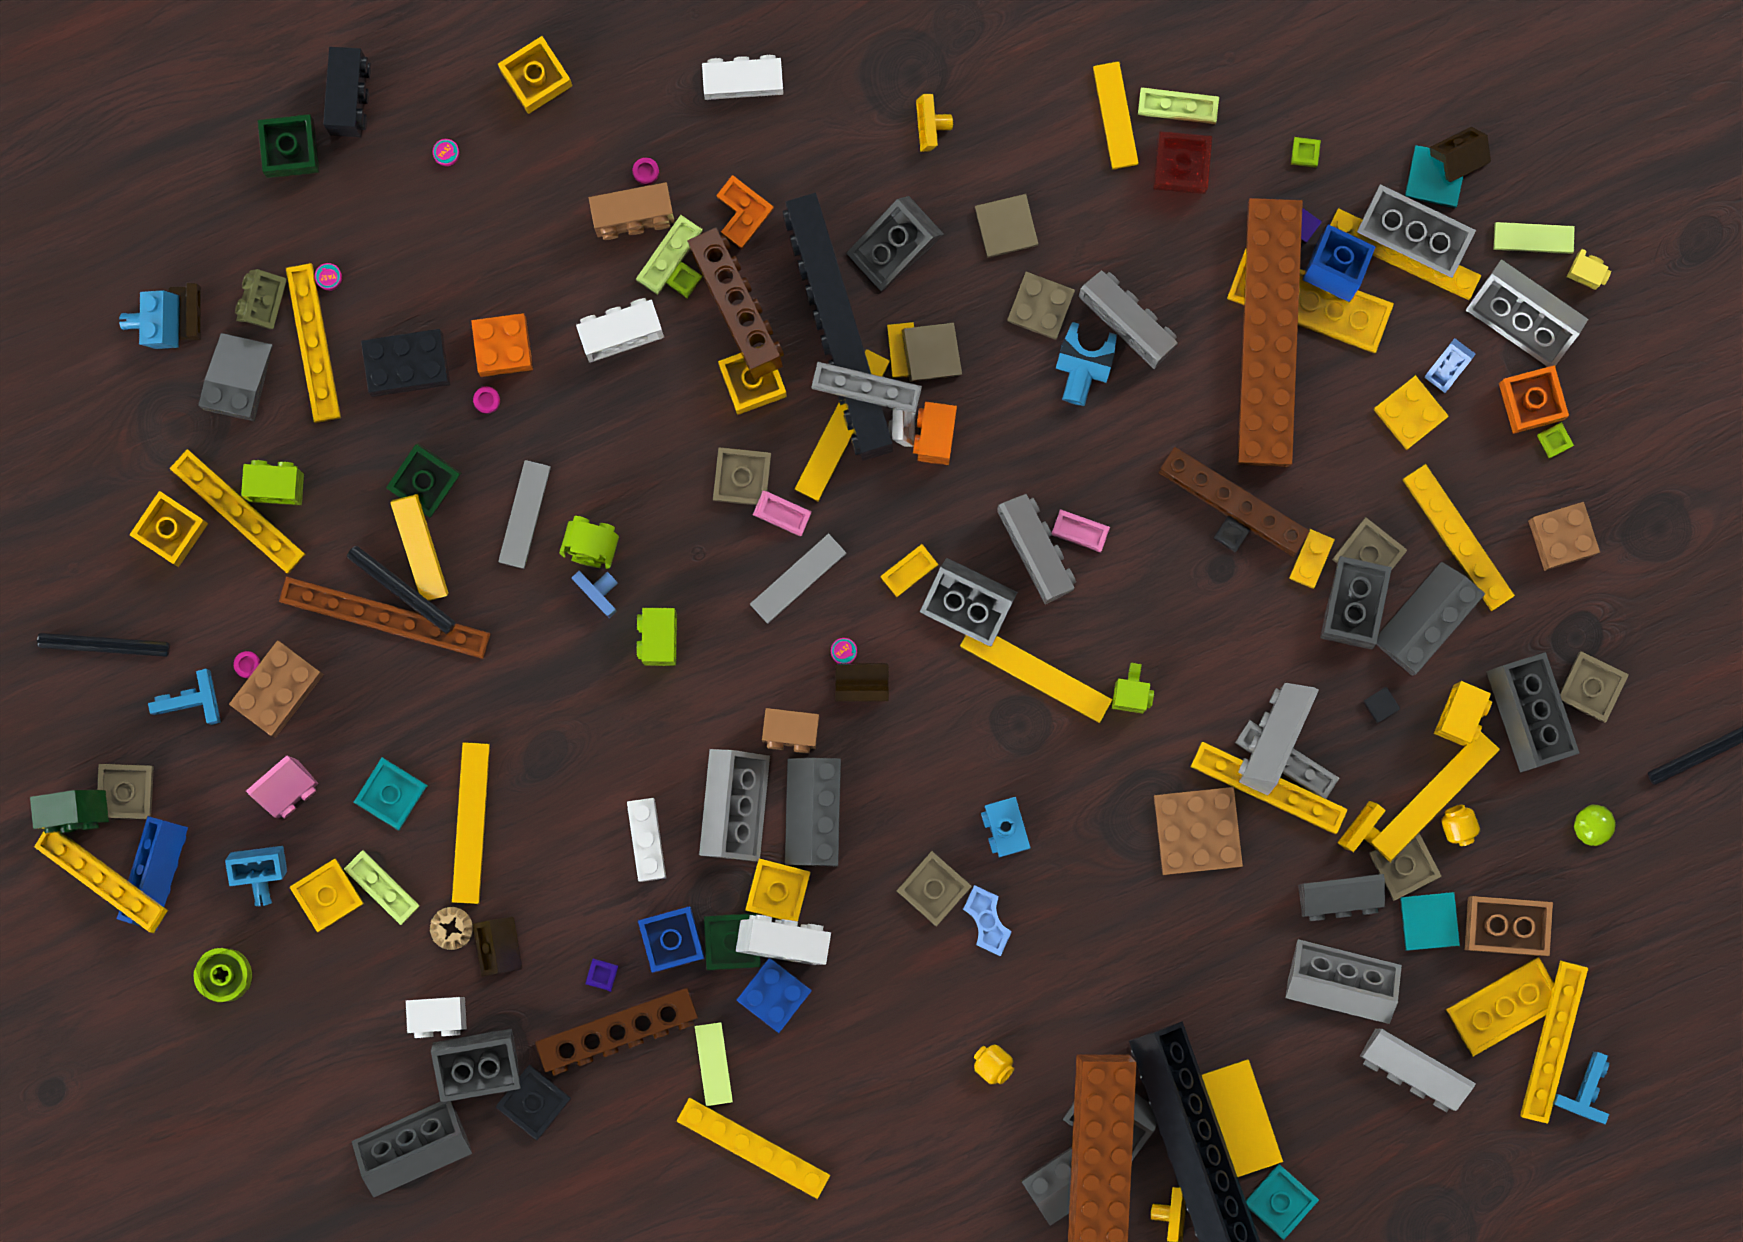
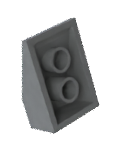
M910 196L897 199L846 254L877 288L883 291L920 259L944 233Z
M221 333L204 380L198 406L205 411L255 422L273 345Z
M1339 556L1320 638L1372 650L1377 644L1392 567Z

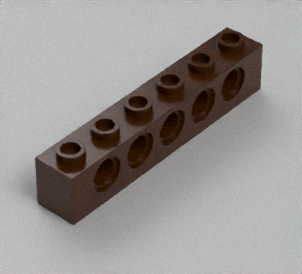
M713 228L687 240L690 251L753 379L756 380L782 368L783 365L780 357L784 356L783 350L778 341L773 343L770 335L774 334L768 320L762 321L759 315L763 313L757 298L751 299L749 292L752 291L746 277L741 279L738 271L742 270L736 256L730 257L727 250L731 249L725 234L720 236L717 228ZM716 257L721 258L718 262H711ZM724 279H732L729 283H721ZM735 300H743L738 305L732 304ZM747 321H753V324L750 326H742ZM756 343H764L760 348L753 347Z
M1176 447L1173 448L1158 472L1223 514L1229 515L1292 557L1297 553L1310 532Z
M684 988L536 1041L535 1044L545 1072L552 1071L553 1075L567 1071V1065L577 1062L578 1066L593 1062L592 1056L603 1053V1056L607 1057L618 1053V1047L628 1043L629 1048L643 1044V1038L652 1034L654 1039L670 1034L669 1028L678 1026L682 1030L695 1025L693 1020L699 1017L689 989ZM667 1006L674 1008L676 1011V1017L672 1022H665L661 1017L662 1010ZM642 1015L647 1016L651 1021L650 1028L647 1031H640L636 1027V1020ZM618 1024L624 1027L625 1036L623 1039L615 1040L612 1038L611 1029L614 1025ZM589 1034H596L600 1039V1044L596 1049L588 1048L585 1043L586 1037ZM564 1043H570L574 1046L575 1052L571 1058H564L560 1053V1048Z

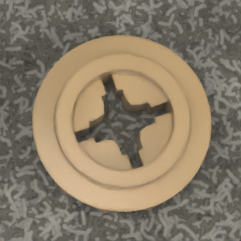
M444 908L438 911L431 920V936L433 941L441 948L447 950L459 949L467 944L472 936V921L469 915L459 908ZM456 917L455 927L462 931V933H452L446 939L447 930L441 926V923L450 924Z

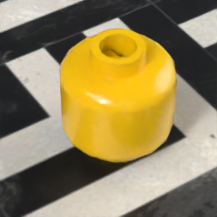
M1456 805L1445 811L1441 823L1447 840L1451 843H1459L1460 846H1467L1475 841L1474 837L1480 832L1473 809L1465 808V805Z
M991 1045L988 1048L983 1046L974 1056V1059H976L974 1065L975 1072L989 1084H1003L1014 1071V1067H1012L1013 1058L998 1045Z

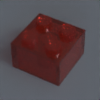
M1160 131L1157 138L1153 189L1206 194L1209 182L1212 136Z

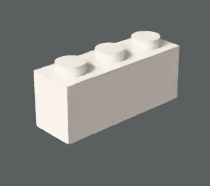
M763 55L757 60H749V57H736L734 61L723 62L721 58H713L707 60L708 63H702L705 100L783 95L781 58H776L775 55Z
M648 798L628 801L627 806L638 881L666 878L655 799Z

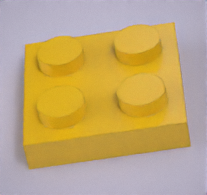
M1416 375L1373 409L1406 450L1449 417Z
M337 859L331 860L290 886L291 891L317 932L322 931L364 904Z
M759 859L746 911L781 920L798 922L811 872Z

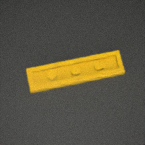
M1113 62L1093 66L1112 170L1138 165L1120 63Z
M418 494L392 500L390 503L419 594L427 600L447 596L449 593Z

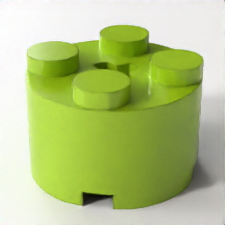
M574 516L573 521L568 522L559 552L560 555L565 557L566 553L572 555L571 561L594 568H600L601 564H605L606 569H609L619 540V536L614 532L615 527L606 523H600L597 526L590 524V520L587 518Z
M216 948L202 955L194 970L196 988L203 996L212 1001H234L243 996L251 985L252 969L250 963L243 954L233 949ZM221 968L223 971H228L229 976L225 977L226 981L218 979L217 975L221 974Z

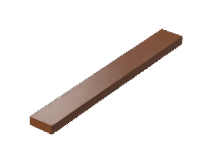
M286 577L279 599L280 603L481 659H484L491 633L456 624L451 632L445 634L419 613Z

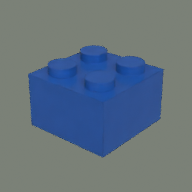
M1328 224L1317 241L1302 280L1350 302L1361 286L1376 246Z
M690 906L638 920L652 973L705 959Z
M769 958L738 997L737 1001L776 1032L780 1033L812 990Z

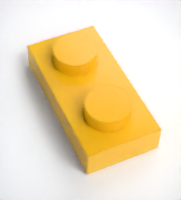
M1310 529L1289 579L1314 589L1335 539Z

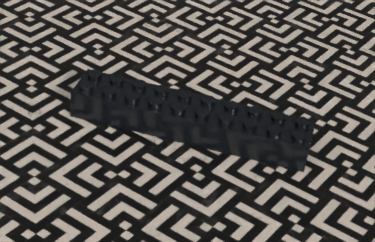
M812 193L785 201L786 210L782 211L787 232L791 230L793 232V235H790L791 246L794 255H800L801 260H797L802 281H808V285H805L809 305H815L816 310H813V318L817 331L823 330L824 333L820 337L825 356L829 354L831 356L828 364L871 374L817 195ZM837 395L840 406L846 405L847 410L843 411V416L847 429H853L854 435L851 436V442L855 455L860 454L862 461L893 452V443L881 405Z
M1183 1021L1130 1040L1132 1055L1140 1071L1141 1081L1146 1088L1150 1106L1154 1111L1159 1132L1166 1145L1168 1158L1173 1165L1177 1183L1181 1188L1185 1206L1190 1214L1194 1225V1232L1199 1242H1260Z

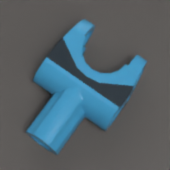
M1072 322L1063 341L1056 369L1069 372L1062 400L1075 405L1085 406L1092 379L1107 382L1114 358L1117 334L1109 333L1107 342L1105 341L1103 347L1099 350L1087 351L1082 348L1078 341L1077 330L1079 324Z

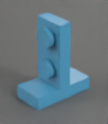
M208 669L196 671L200 692H197L196 689L181 691V696L171 698L170 694L154 697L155 702L148 703L150 714L159 715L203 705L206 723L210 725L221 723L211 671Z
M1593 1052L1576 1099L1572 1100L1556 1094L1553 1105L1598 1123L1606 1124L1609 1114L1590 1107V1103H1594L1598 1097L1600 1088L1597 1087L1600 1077L1604 1078L1607 1073L1609 1063L1606 1060L1608 1056L1599 1052Z

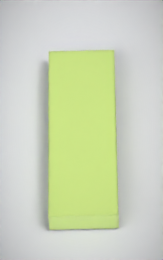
M1141 87L1138 115L1216 124L1219 97Z
M680 215L637 276L636 281L658 295L679 262L684 259L690 250L687 240L700 235L703 230Z
M1495 222L1493 250L1572 254L1574 252L1575 226Z
M364 850L344 868L400 925L420 907Z
M722 1022L695 1026L706 1106L731 1103L733 1099Z

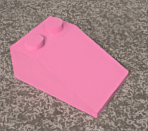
M287 755L247 789L246 792L274 818L279 819L282 816L285 819L295 811L296 807L294 805L300 799L306 801L316 792L314 787L318 785V782L299 760Z

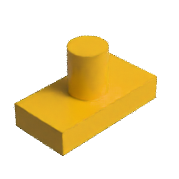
M923 94L916 100L920 152L931 151L938 146L936 130H952L953 127L951 114L935 115L933 94Z
M1369 801L1338 841V844L1353 853L1364 839L1371 844L1381 833L1374 825L1386 810L1379 804Z
M1180 1187L1172 1188L1171 1206L1153 1203L1151 1208L1152 1220L1169 1222L1167 1241L1183 1242L1186 1206Z

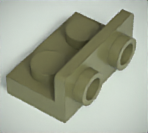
M259 269L250 270L242 282L244 293L242 299H239L236 305L235 313L238 314L236 321L248 322L267 329H273L287 278Z

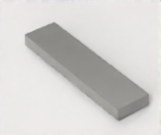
M818 362L811 388L916 413L922 386Z
M527 460L524 461L499 563L525 569L551 466Z
M827 534L752 601L750 605L769 624L844 557L846 552L830 534Z
M1249 720L1235 743L1252 754V751L1248 749L1254 735L1260 736L1263 728ZM1294 748L1282 774L1305 789L1325 799L1339 780V777Z

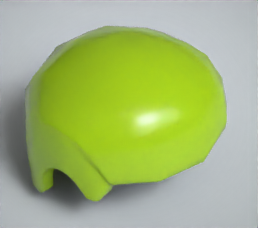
M1593 804L1585 807L1578 813L1574 829L1577 837L1583 843L1590 846H1599L1613 836L1616 822L1612 812L1605 806Z

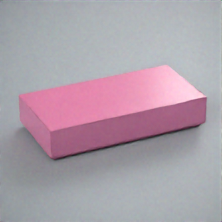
M762 491L753 515L791 533L802 536L811 511L767 491Z
M1060 509L1052 536L1101 553L1110 527Z

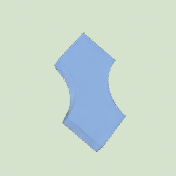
M974 885L963 910L969 913L977 924L978 940L976 945L1001 956L1011 931L1002 925L997 916L996 905L999 896Z

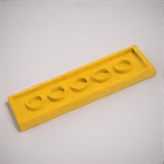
M1246 249L1227 297L1228 300L1244 305ZM1300 269L1298 325L1376 353L1394 303L1357 290L1352 300L1348 302L1303 281L1305 270Z

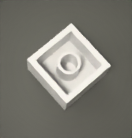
M465 997L406 1000L407 1033H414L415 1038L434 1037L433 1031H441V1036L460 1035V1030L467 1029Z

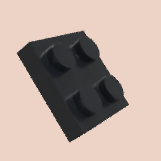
M528 1065L520 1075L521 1088L508 1091L496 1105V1108L534 1139L538 1140L570 1101L571 1097L533 1066Z

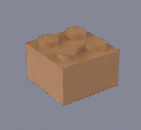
M1584 502L1535 516L1528 521L1544 571L1600 553Z
M766 708L762 742L767 744L768 749L783 750L784 746L794 747V752L810 753V749H816L819 714Z

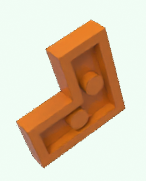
M732 175L716 195L719 200L736 212L721 231V234H725L728 240L742 250L774 210V206Z

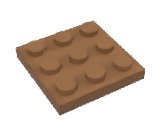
M1234 787L1154 795L1162 875L1243 867Z

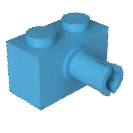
M167 291L140 292V313H122L119 319H126V321L119 322L121 329H139V344L154 349L179 348L180 295Z
M1016 797L984 806L985 812H981L985 828L990 827L993 837L988 838L992 854L998 853L1000 858L1030 849Z
M283 846L231 852L225 860L229 886L252 884L255 906H261V903H263V906L272 903L268 881L282 880L287 873Z

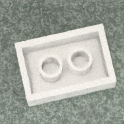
M646 298L631 302V307L622 310L621 307L611 308L605 311L606 315L598 318L595 315L584 317L580 320L581 323L576 325L589 363L664 338L652 300L646 301Z
M750 915L749 919L740 921L736 952L809 965H826L831 932L823 931L824 926L801 924V927H797V921L785 919L775 920L774 923L771 922L772 917L763 915Z

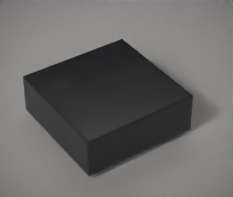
M1228 515L1214 536V539L1236 553L1250 529Z
M1387 687L1363 701L1376 723L1381 722L1400 710Z

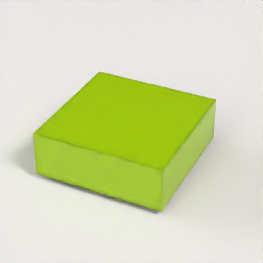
M1294 137L1291 165L1317 168L1321 140Z
M680 261L666 281V284L688 299L702 279V275Z
M1562 422L1537 435L1549 459L1574 446Z

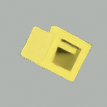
M1581 249L1577 253L1567 277L1594 290L1601 284L1605 286L1611 274L1608 266L1604 265V261L1592 255L1586 257V250Z

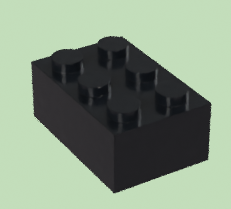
M329 47L323 125L330 136L361 137L362 130L367 128V114H364V104H368L369 89L366 88L365 82L366 78H370L371 63H368V57H365L361 48Z
M440 329L361 341L368 392L372 397L450 385L444 337Z

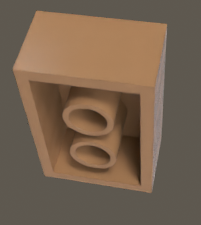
M667 182L588 197L597 237H603V240L618 238V234L628 232L629 235L641 234L644 232V229L654 227L655 230H663L669 228L670 224L675 223Z
M277 640L229 705L270 736L276 738L324 674Z
M1477 896L1468 897L1465 950L1550 956L1553 902Z

